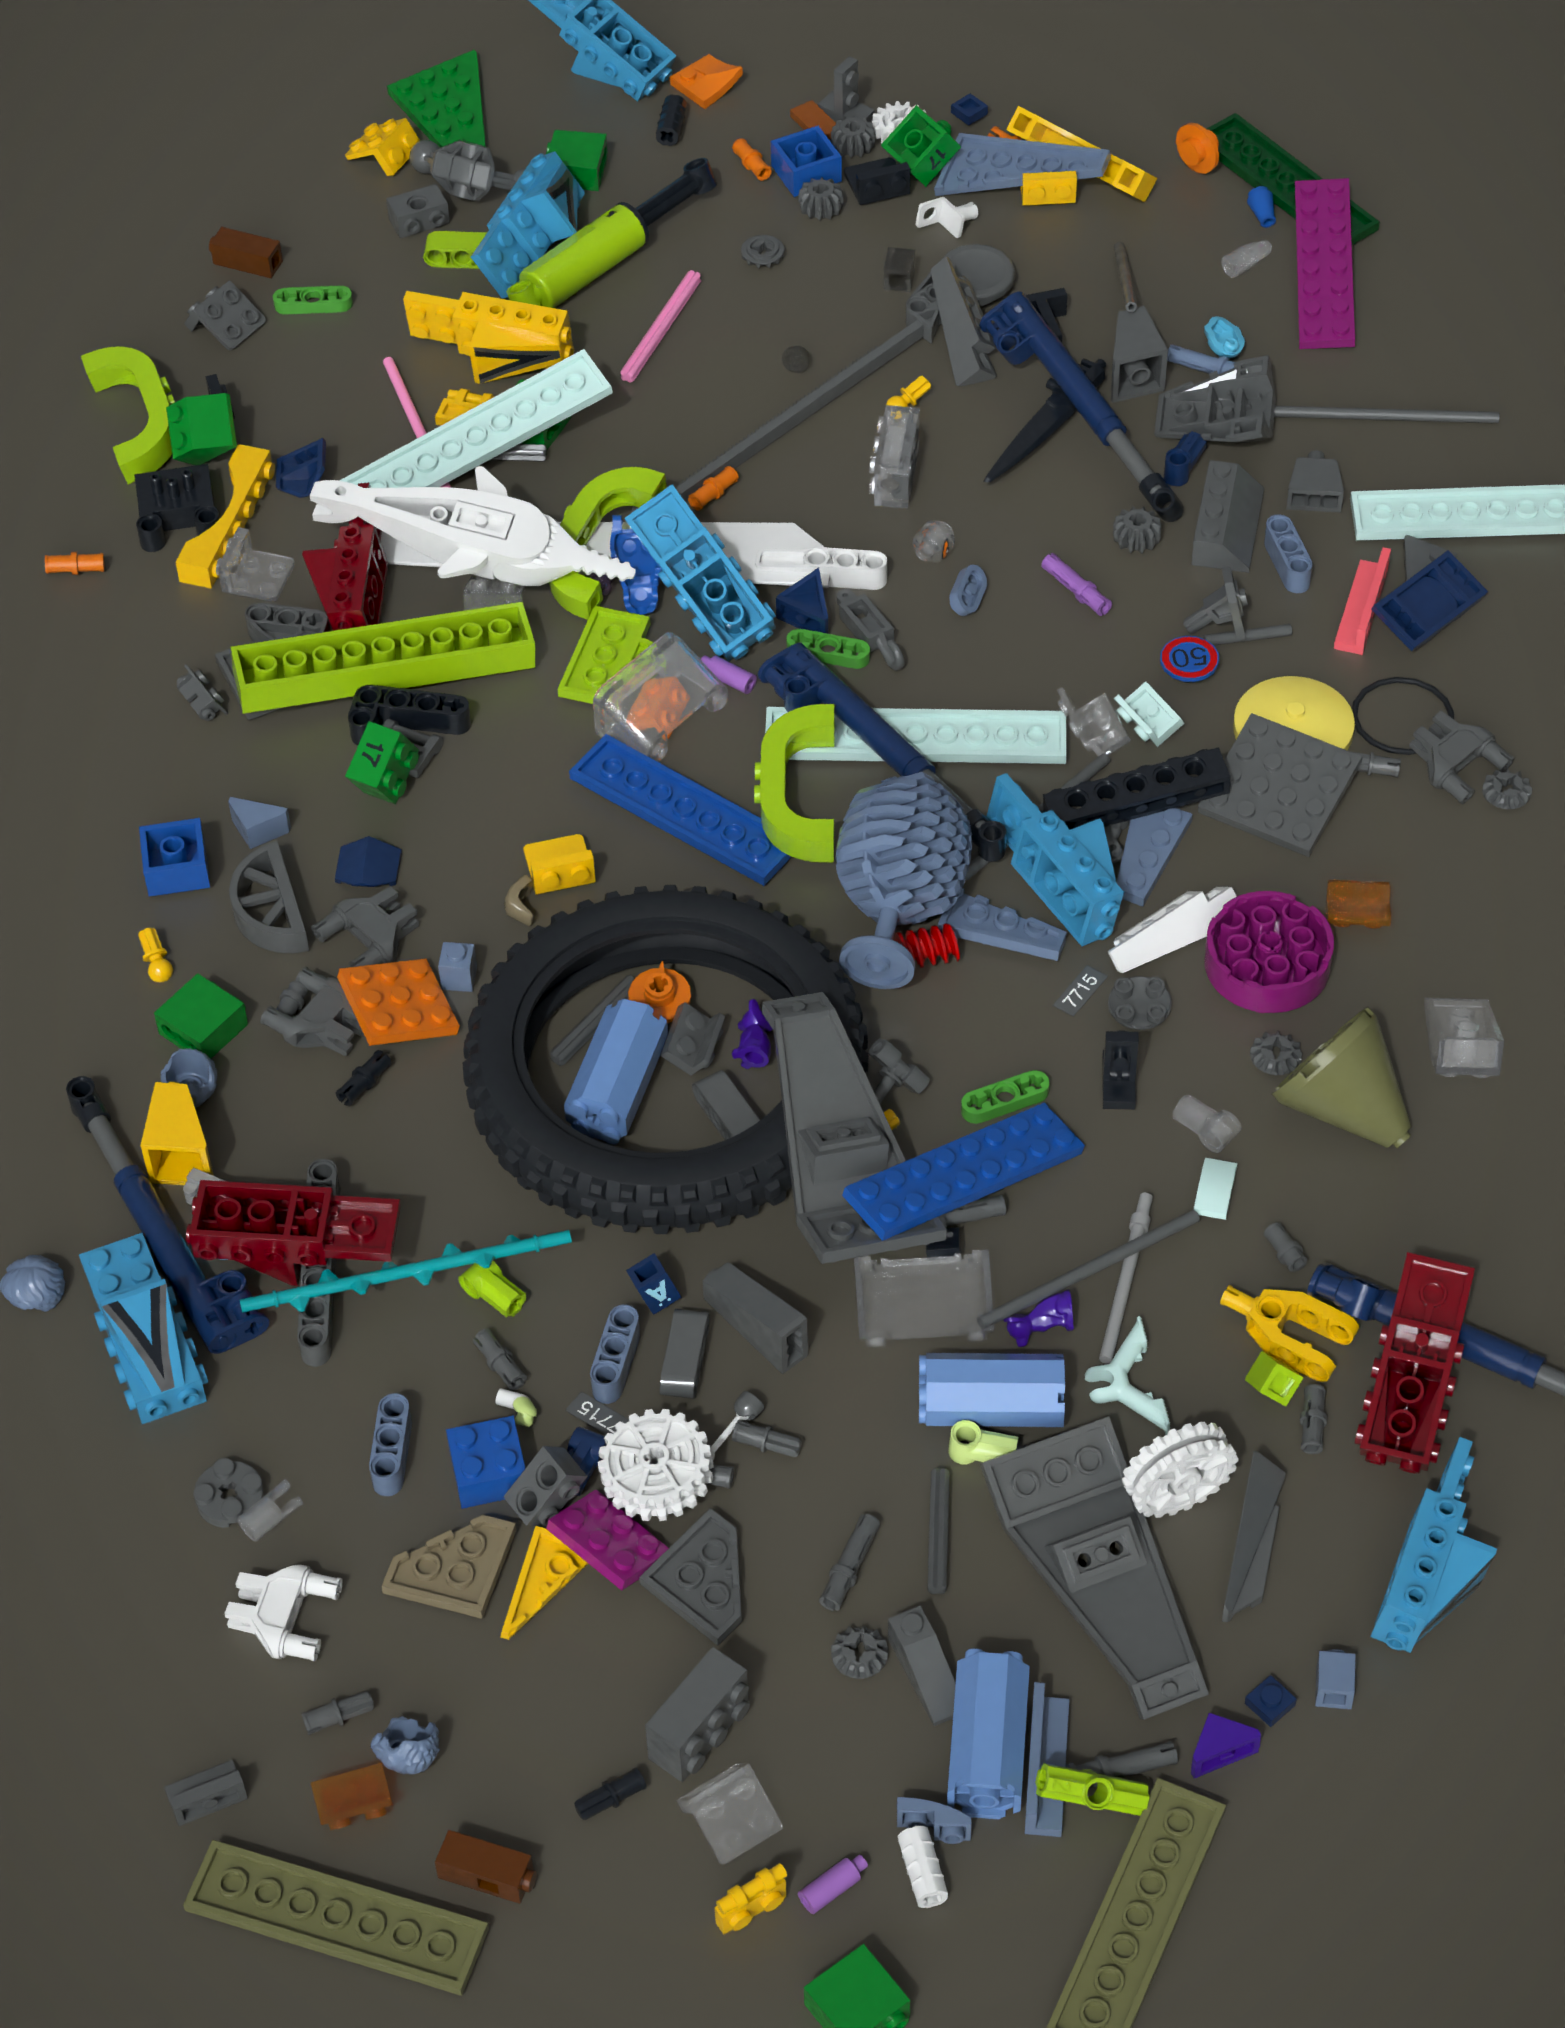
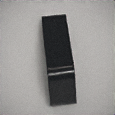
M365 685L358 688L355 692L348 713L350 736L352 742L356 745H359L369 721L383 726L387 719L397 721L400 726L411 730L452 735L464 734L471 728L469 702L465 697L454 694Z

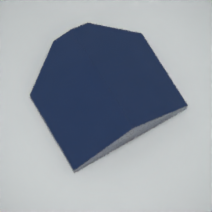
M321 438L278 458L276 465V488L299 498L309 496L314 483L320 480L325 471L326 440Z
M370 836L341 846L335 882L365 887L385 884L395 886L402 851Z

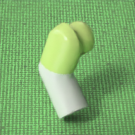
M502 1388L499 1389L496 1396V1405L514 1409L518 1412L515 1417L516 1424L525 1427L532 1426L534 1416L537 1417V1409L530 1398L524 1394Z

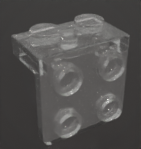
M238 527L233 538H229L225 554L217 561L216 574L219 575L222 592L274 602L278 600L295 563L292 557L253 550L249 529Z
M476 575L472 576L463 590L464 611L523 602V594L527 586L503 582L496 577L492 580Z
M1063 687L1057 690L1061 697L1057 703L1066 717L1069 716L1071 721L1068 724L1077 738L1080 737L1088 752L1094 750L1097 756H1100L1102 753L1109 755L1131 741L1115 708L1105 693L1079 708Z

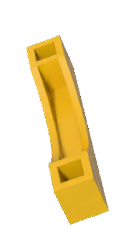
M1020 106L1017 107L1006 129L1027 141L1100 149ZM1110 154L1111 159L1103 177L1097 178L1145 202L1157 178Z
M241 444L237 445L228 462L231 482L234 487L229 507L211 528L185 543L176 560L179 582L212 589L216 579L222 576L227 558H231L237 539L243 536L248 518H252L258 499L263 497L268 480L274 476L275 464L272 462L270 450Z

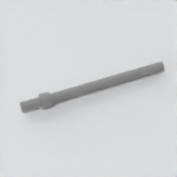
M1144 1192L1140 1194L1136 1212L1131 1215L1129 1241L1148 1232L1151 1221L1149 1212L1153 1196L1149 1193ZM1139 1252L1125 1258L1123 1261L1099 1356V1361L1105 1364H1110L1114 1356Z

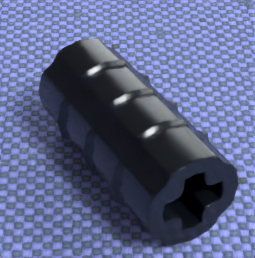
M671 94L667 96L662 105L656 130V139L662 145H675L681 134L680 130L685 118L686 101L680 95Z

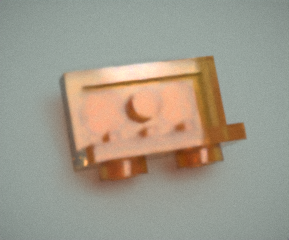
M1328 880L1325 906L1328 923L1338 927H1348L1351 924L1364 925L1373 929L1390 926V883Z
M382 1763L311 1782L321 1826L329 1824L330 1831L352 1825L350 1818L362 1814L365 1815L366 1821L387 1815L386 1808L393 1806Z

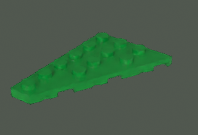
M475 50L387 85L388 95L427 138L437 143L440 148L459 140L486 147L478 59Z

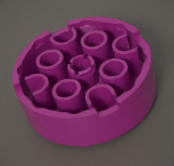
M1277 891L1246 893L1225 903L1223 909L1215 918L1212 917L1207 930L1204 957L1205 970L1213 987L1225 999L1239 1007L1258 1013H1280L1298 1009L1315 999L1328 982L1334 949L1333 932L1327 919L1313 905L1308 907L1296 901V896Z

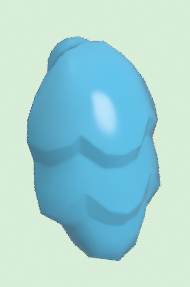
M1218 316L1212 317L1209 323L1204 326V333L1208 339L1207 343L1219 357L1226 356L1230 359L1240 354L1244 347L1245 339L1239 327Z

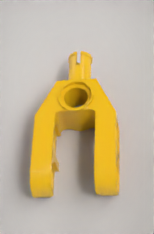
M1228 1285L1220 1300L1221 1305H1225L1246 1316V1331L1265 1353L1282 1361L1295 1371L1319 1382L1328 1381L1336 1365L1328 1356L1313 1349L1312 1344L1308 1342L1303 1344L1283 1334L1282 1330L1286 1321H1294L1341 1345L1350 1344L1359 1330V1325L1353 1317L1304 1292L1264 1289L1260 1296L1253 1298Z

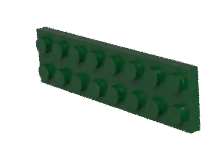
M1237 113L1208 127L1207 129L1216 135L1219 142V161L1254 188L1259 186L1267 187L1273 193V203L1296 219L1295 181L1321 180L1323 178ZM1350 199L1351 241L1353 245L1378 231L1380 221Z

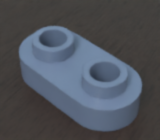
M970 565L960 570L949 596L950 606L960 616H967L975 612L986 590L987 578L979 566Z

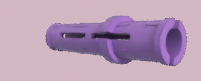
M1054 553L1048 554L1043 559L1042 568L1073 592L1077 601L1088 605L1099 616L1109 612L1112 606L1111 600L1102 595L1093 582L1084 580Z

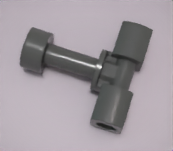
M879 1038L870 1048L868 1054L882 1066L879 1073L883 1078L874 1090L879 1104L893 1085L901 1087L903 1084L909 1091L920 1094L926 1088L930 1078L915 1065L906 1064L900 1059L902 1053L889 1041Z

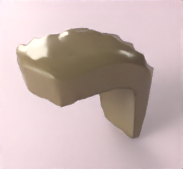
M524 874L509 888L505 896L504 909L509 917L527 926H531L533 914L522 901L530 895L533 881Z

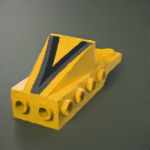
M406 291L403 301L410 336L457 344L459 353L471 358L475 383L482 384L538 369H547L574 354L567 310L462 292L459 300Z

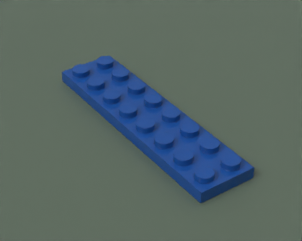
M605 734L569 770L571 780L763 886L791 858V856L785 854L771 843L763 830L760 817L608 734Z
M1044 1102L850 1184L844 1188L842 1196L883 1241L1082 1154L1085 1145Z

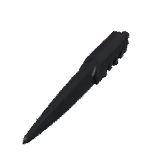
M1083 358L1078 365L1094 386L1098 388L1105 379L1104 368L1106 367V362L1103 359H1098L1094 363ZM1049 378L1046 383V388L1053 391L1052 395L1006 448L983 482L989 483L1017 464L1077 411L1053 378Z

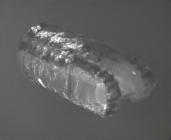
M1261 240L1240 246L1223 256L1221 260L1223 270L1231 278L1239 276L1257 265L1258 261L1265 256H1268L1270 251H1272V244L1268 240Z
M286 1479L237 1518L241 1529L253 1541L257 1542L303 1504V1501L298 1496L289 1500L281 1509L276 1505L274 1501L285 1494L291 1487Z

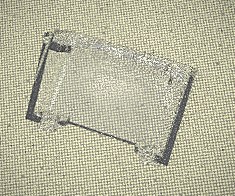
M667 632L597 690L593 698L595 734L601 738L608 734L651 759L660 761L668 751L667 735L703 705L710 712L721 710L728 702V689L683 639L672 632Z
M989 1249L972 1250V1254L963 1255L964 1259H961V1253L954 1254V1256L896 1260L880 1258L879 1264H877L876 1260H871V1257L854 1258L853 1276L859 1341H866V1347L886 1346V1340L967 1336V1341L987 1340V1334L993 1333L995 1327L992 1325L986 1329H981L977 1323V1317L993 1310Z

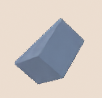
M230 797L228 800L232 822L250 849L287 834L291 830L288 808Z

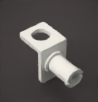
M940 197L919 205L915 225L921 228L939 222L952 235L959 238L962 235L964 222L978 217V208L975 204L973 205V202L955 207L945 197ZM934 207L933 214L929 218L924 219L925 212L929 208Z

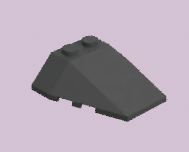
M1269 355L1233 363L1235 368L1218 374L1217 371L1209 373V379L1197 384H1193L1190 381L1159 394L1155 436L1181 439L1184 434H1189L1193 431L1201 434L1203 440L1251 442L1272 438L1276 394Z

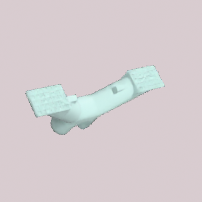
M1138 1316L1135 1325L1110 1364L1088 1368L1085 1373V1380L1087 1382L1107 1381L1111 1384L1110 1386L1093 1390L1089 1394L1093 1402L1102 1404L1119 1401L1163 1429L1165 1435H1167L1170 1430V1422L1164 1403L1165 1400L1162 1398L1154 1400L1152 1392L1143 1393L1129 1383L1127 1375L1135 1362L1142 1361L1141 1353H1146L1148 1348V1340L1146 1339L1144 1325L1141 1321L1142 1318Z

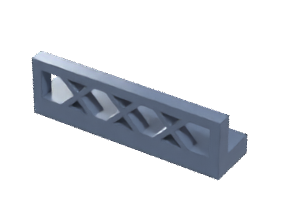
M1034 1682L1025 1834L1061 1837L1064 1801L1038 1796L1036 1794L1035 1781L1038 1770L1041 1769L1043 1763L1066 1767L1069 1699L1044 1697L1045 1683Z

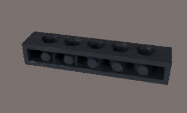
M1219 747L1210 750L1202 749L1192 755L1173 757L1166 762L1154 765H1143L1136 770L1125 773H1113L1106 778L1084 781L1076 786L1065 789H1054L1047 794H1043V812L1053 810L1066 823L1069 830L1099 818L1103 822L1104 827L1110 824L1125 822L1167 809L1230 793V774ZM1167 782V783H1170V784L1163 785V784H1160V783ZM1133 790H1138V791H1140V792L1134 793V792H1131V791H1133ZM1103 798H1109V799H1111V800L1105 801V800H1102V799H1103ZM1073 806H1081V808H1072V807H1073Z

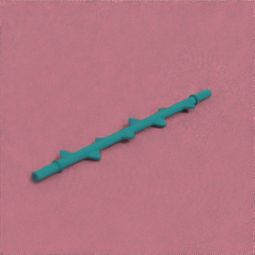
M569 1230L541 1236L533 1235L532 1238L523 1240L514 1235H508L503 1244L461 1252L455 1245L449 1243L446 1244L442 1257L400 1266L393 1262L385 1261L381 1270L338 1278L329 1269L323 1270L318 1283L278 1292L272 1290L273 1293L240 1299L241 1310L244 1313L272 1306L278 1308L281 1304L290 1303L296 1310L303 1312L306 1310L310 1298L352 1289L358 1294L363 1295L366 1294L370 1285L408 1277L416 1278L425 1286L430 1284L432 1276L436 1271L474 1263L483 1268H489L493 1259L535 1250L540 1252V1249L572 1243Z

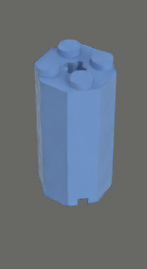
M621 999L617 1002L616 1006L612 1007V1004L605 1008L564 1104L566 1121L571 1124L572 1128L588 1137L600 1139L609 1144H617L621 1137L628 1134L668 1036L667 1020L660 1016L659 1020L653 1016L654 1009L648 1004Z
M926 1353V1355H919V1423H926V1426H953L959 1421L969 1420L975 1422L978 1426L1064 1427L1063 1354Z
M969 1649L965 1652V1658L957 1661L947 1806L954 1808L956 1803L962 1806L964 1814L973 1818L1000 1819L1005 1817L1007 1809L1013 1808V1814L1021 1811L1030 1666L1023 1663V1656L1018 1652L1008 1651L1002 1654L988 1653L981 1649Z

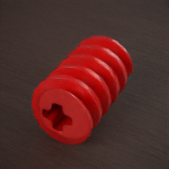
M948 923L943 924L941 932L936 925L931 926L929 934L925 928H919L917 937L913 930H907L905 940L900 932L894 933L893 940L909 950L920 968H924L925 958H929L932 966H936L937 956H941L945 964L948 963L950 954L954 955L957 962L960 960L957 937Z

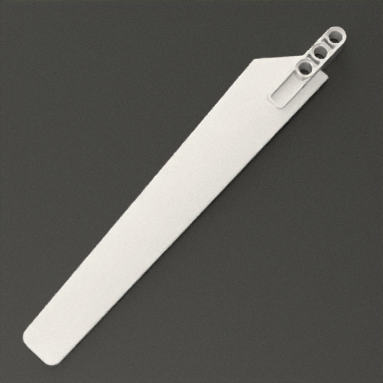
M612 522L599 523L586 544L588 551L596 550L599 555L607 554L608 558L612 559L610 553ZM623 522V529H631L627 522ZM701 522L711 535L716 533L725 546L722 549L728 558L733 556L742 569L739 572L745 581L750 579L753 584L792 586L818 567L823 588L838 587L878 590L887 583V557L885 554L871 550L824 547L795 523ZM382 531L381 545L388 565L441 567L443 565ZM583 570L578 572L581 575H587Z

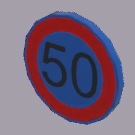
M1181 636L1165 644L1161 650L1160 664L1164 672L1172 678L1183 682H1196L1214 674L1219 666V653L1215 646L1206 639L1197 636Z

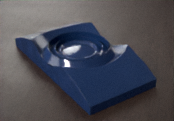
M1447 550L1377 602L1371 610L1413 651L1430 641L1448 624L1459 619L1478 603L1488 591Z

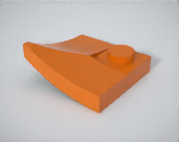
M708 54L670 76V85L700 107L706 109L732 88L743 75V68L724 63Z

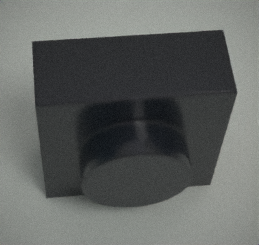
M959 1227L946 1228V1240L926 1245L927 1261H946L961 1258Z

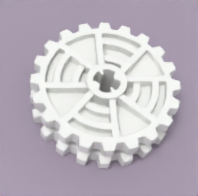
M652 1409L645 1410L644 1416L640 1417L634 1413L629 1415V1422L623 1423L619 1421L615 1425L616 1432L614 1434L607 1433L604 1437L607 1446L600 1447L599 1457L603 1460L598 1461L602 1484L605 1486L604 1491L607 1498H613V1506L616 1509L625 1508L627 1516L634 1517L636 1514H640L642 1521H649L652 1516H657L659 1521L667 1520L668 1514L671 1513L676 1517L683 1515V1508L686 1506L693 1509L697 1505L696 1498L698 1496L705 1497L708 1490L705 1483H712L713 1474L709 1469L714 1468L713 1459L710 1457V1445H707L708 1440L705 1432H698V1423L694 1420L686 1422L685 1414L679 1412L676 1416H672L669 1409H662L660 1414H654Z
M1205 1421L1199 1422L1195 1426L1189 1423L1185 1424L1182 1429L1176 1430L1174 1428L1169 1430L1164 1437L1158 1436L1153 1439V1443L1150 1446L1142 1447L1139 1450L1140 1454L1132 1457L1129 1461L1131 1466L1124 1469L1125 1477L1122 1478V1483L1127 1493L1132 1496L1134 1505L1139 1513L1143 1512L1146 1517L1154 1514L1156 1518H1161L1166 1513L1172 1516L1176 1515L1179 1510L1184 1509L1186 1511L1191 1509L1193 1504L1197 1502H1204L1209 1494L1217 1493L1220 1490L1219 1486L1230 1480L1229 1474L1235 1472L1237 1468L1235 1463L1238 1462V1457L1232 1445L1228 1444L1226 1435L1221 1427H1217L1212 1422L1206 1425Z

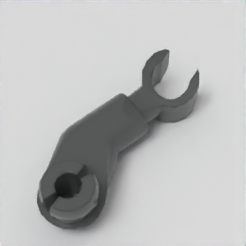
M1129 820L1113 825L1110 824L1105 829L1112 863L1120 861L1123 856L1118 838L1121 830L1128 827Z

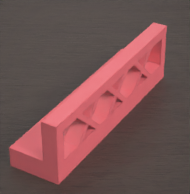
M1382 548L1378 563L1360 559L1337 632L1334 649L1363 655L1375 617V613L1371 608L1380 600L1388 574L1391 549Z

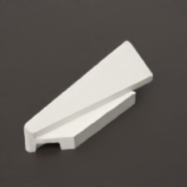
M1215 887L1205 895L1203 891H1187L1116 937L1114 940L1115 947L1108 950V953L1117 971L1120 973L1127 972L1206 937L1212 917L1215 918L1223 909L1225 903L1237 897L1233 888Z

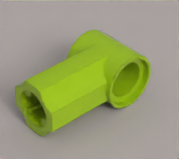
M492 1261L489 1268H483L474 1263L458 1277L461 1287L469 1296L474 1299L481 1297L505 1317L515 1316L526 1301V1293L505 1278L501 1269L494 1261Z

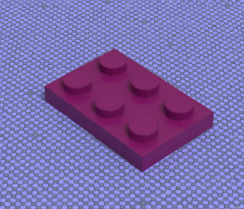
M598 1490L592 1491L550 1518L546 1528L621 1591L639 1580V1577L669 1549L634 1519L627 1516L623 1510L616 1509L613 1506V1502Z

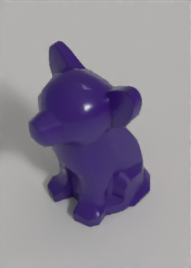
M751 999L749 1001V1011L738 1022V1028L743 1031L740 1035L739 1047L732 1051V1057L734 1059L741 1058V1066L745 1069L768 1065L771 1054V1042L766 1032L773 1030V1028L762 1014L756 999Z
M1069 1290L1043 1299L1028 1315L1014 1314L1003 1320L1007 1322V1330L1010 1336L1016 1339L1018 1347H1025L1028 1344L1032 1332H1045L1056 1326L1065 1327L1067 1331L1074 1329L1072 1299Z

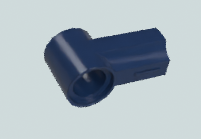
M1193 431L1189 434H1184L1176 447L1166 453L1164 480L1167 484L1182 486L1188 482L1190 471L1206 449V441L1203 440L1201 434Z
M580 1426L574 1430L567 1448V1452L588 1476L580 1485V1490L577 1493L578 1496L581 1495L596 1466L598 1467V1461L603 1460L599 1457L600 1447L607 1446L604 1435Z

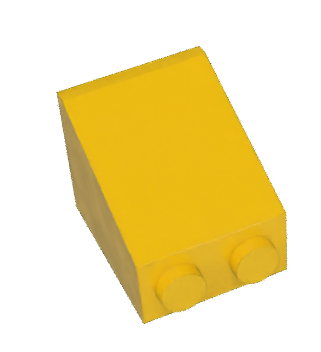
M155 1082L140 1145L150 1182L153 1184L185 1185L187 1176L193 1167L214 1176L207 1144L188 1085L177 1082Z

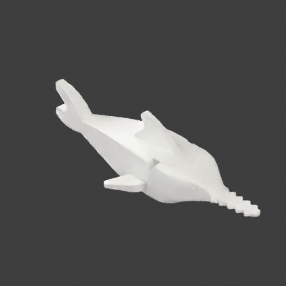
M478 466L475 469L477 490L448 487L362 488L353 483L323 480L315 482L310 493V501L317 503L312 514L313 521L342 523L360 517L409 547L442 563L443 565L438 569V576L440 578L473 574L492 580L496 577L500 581L521 586H541L572 571L579 572L580 570L585 571L587 575L595 572L598 577L606 574L610 580L618 577L621 582L626 579H634L636 570L630 566L629 562L620 563L618 558L609 559L607 554L599 555L596 550L588 551L585 545H579L552 517L543 514L536 506L520 499L508 497L504 485L482 466Z

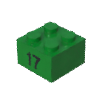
M917 105L881 144L898 163L907 162L910 167V173L925 187L961 148L940 125Z
M369 721L345 777L363 793L396 805L398 798L402 797L406 790V780L410 770H413L418 762L419 749L401 732Z

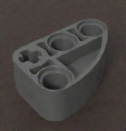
M254 603L245 610L248 634L254 643L330 631L328 617L321 610L269 603Z

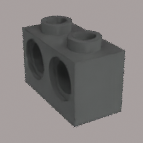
M543 1446L507 1491L504 1498L526 1526L547 1527L548 1520L558 1514L565 1504L577 1495L580 1485L588 1476L565 1448Z

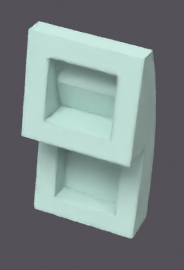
M1205 1157L1194 1210L1198 1215L1226 1220L1237 1163Z

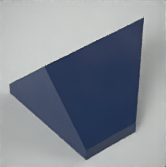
M818 567L776 597V618L799 629L828 634V613Z

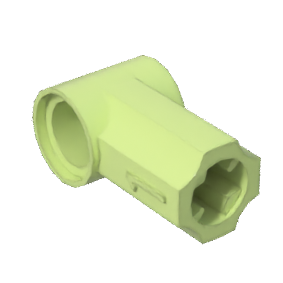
M962 1420L955 1423L951 1429L948 1454L954 1462L959 1464H970L975 1460L984 1462L1016 1450L1019 1437L980 1430L975 1422ZM960 1441H967L969 1444H963Z

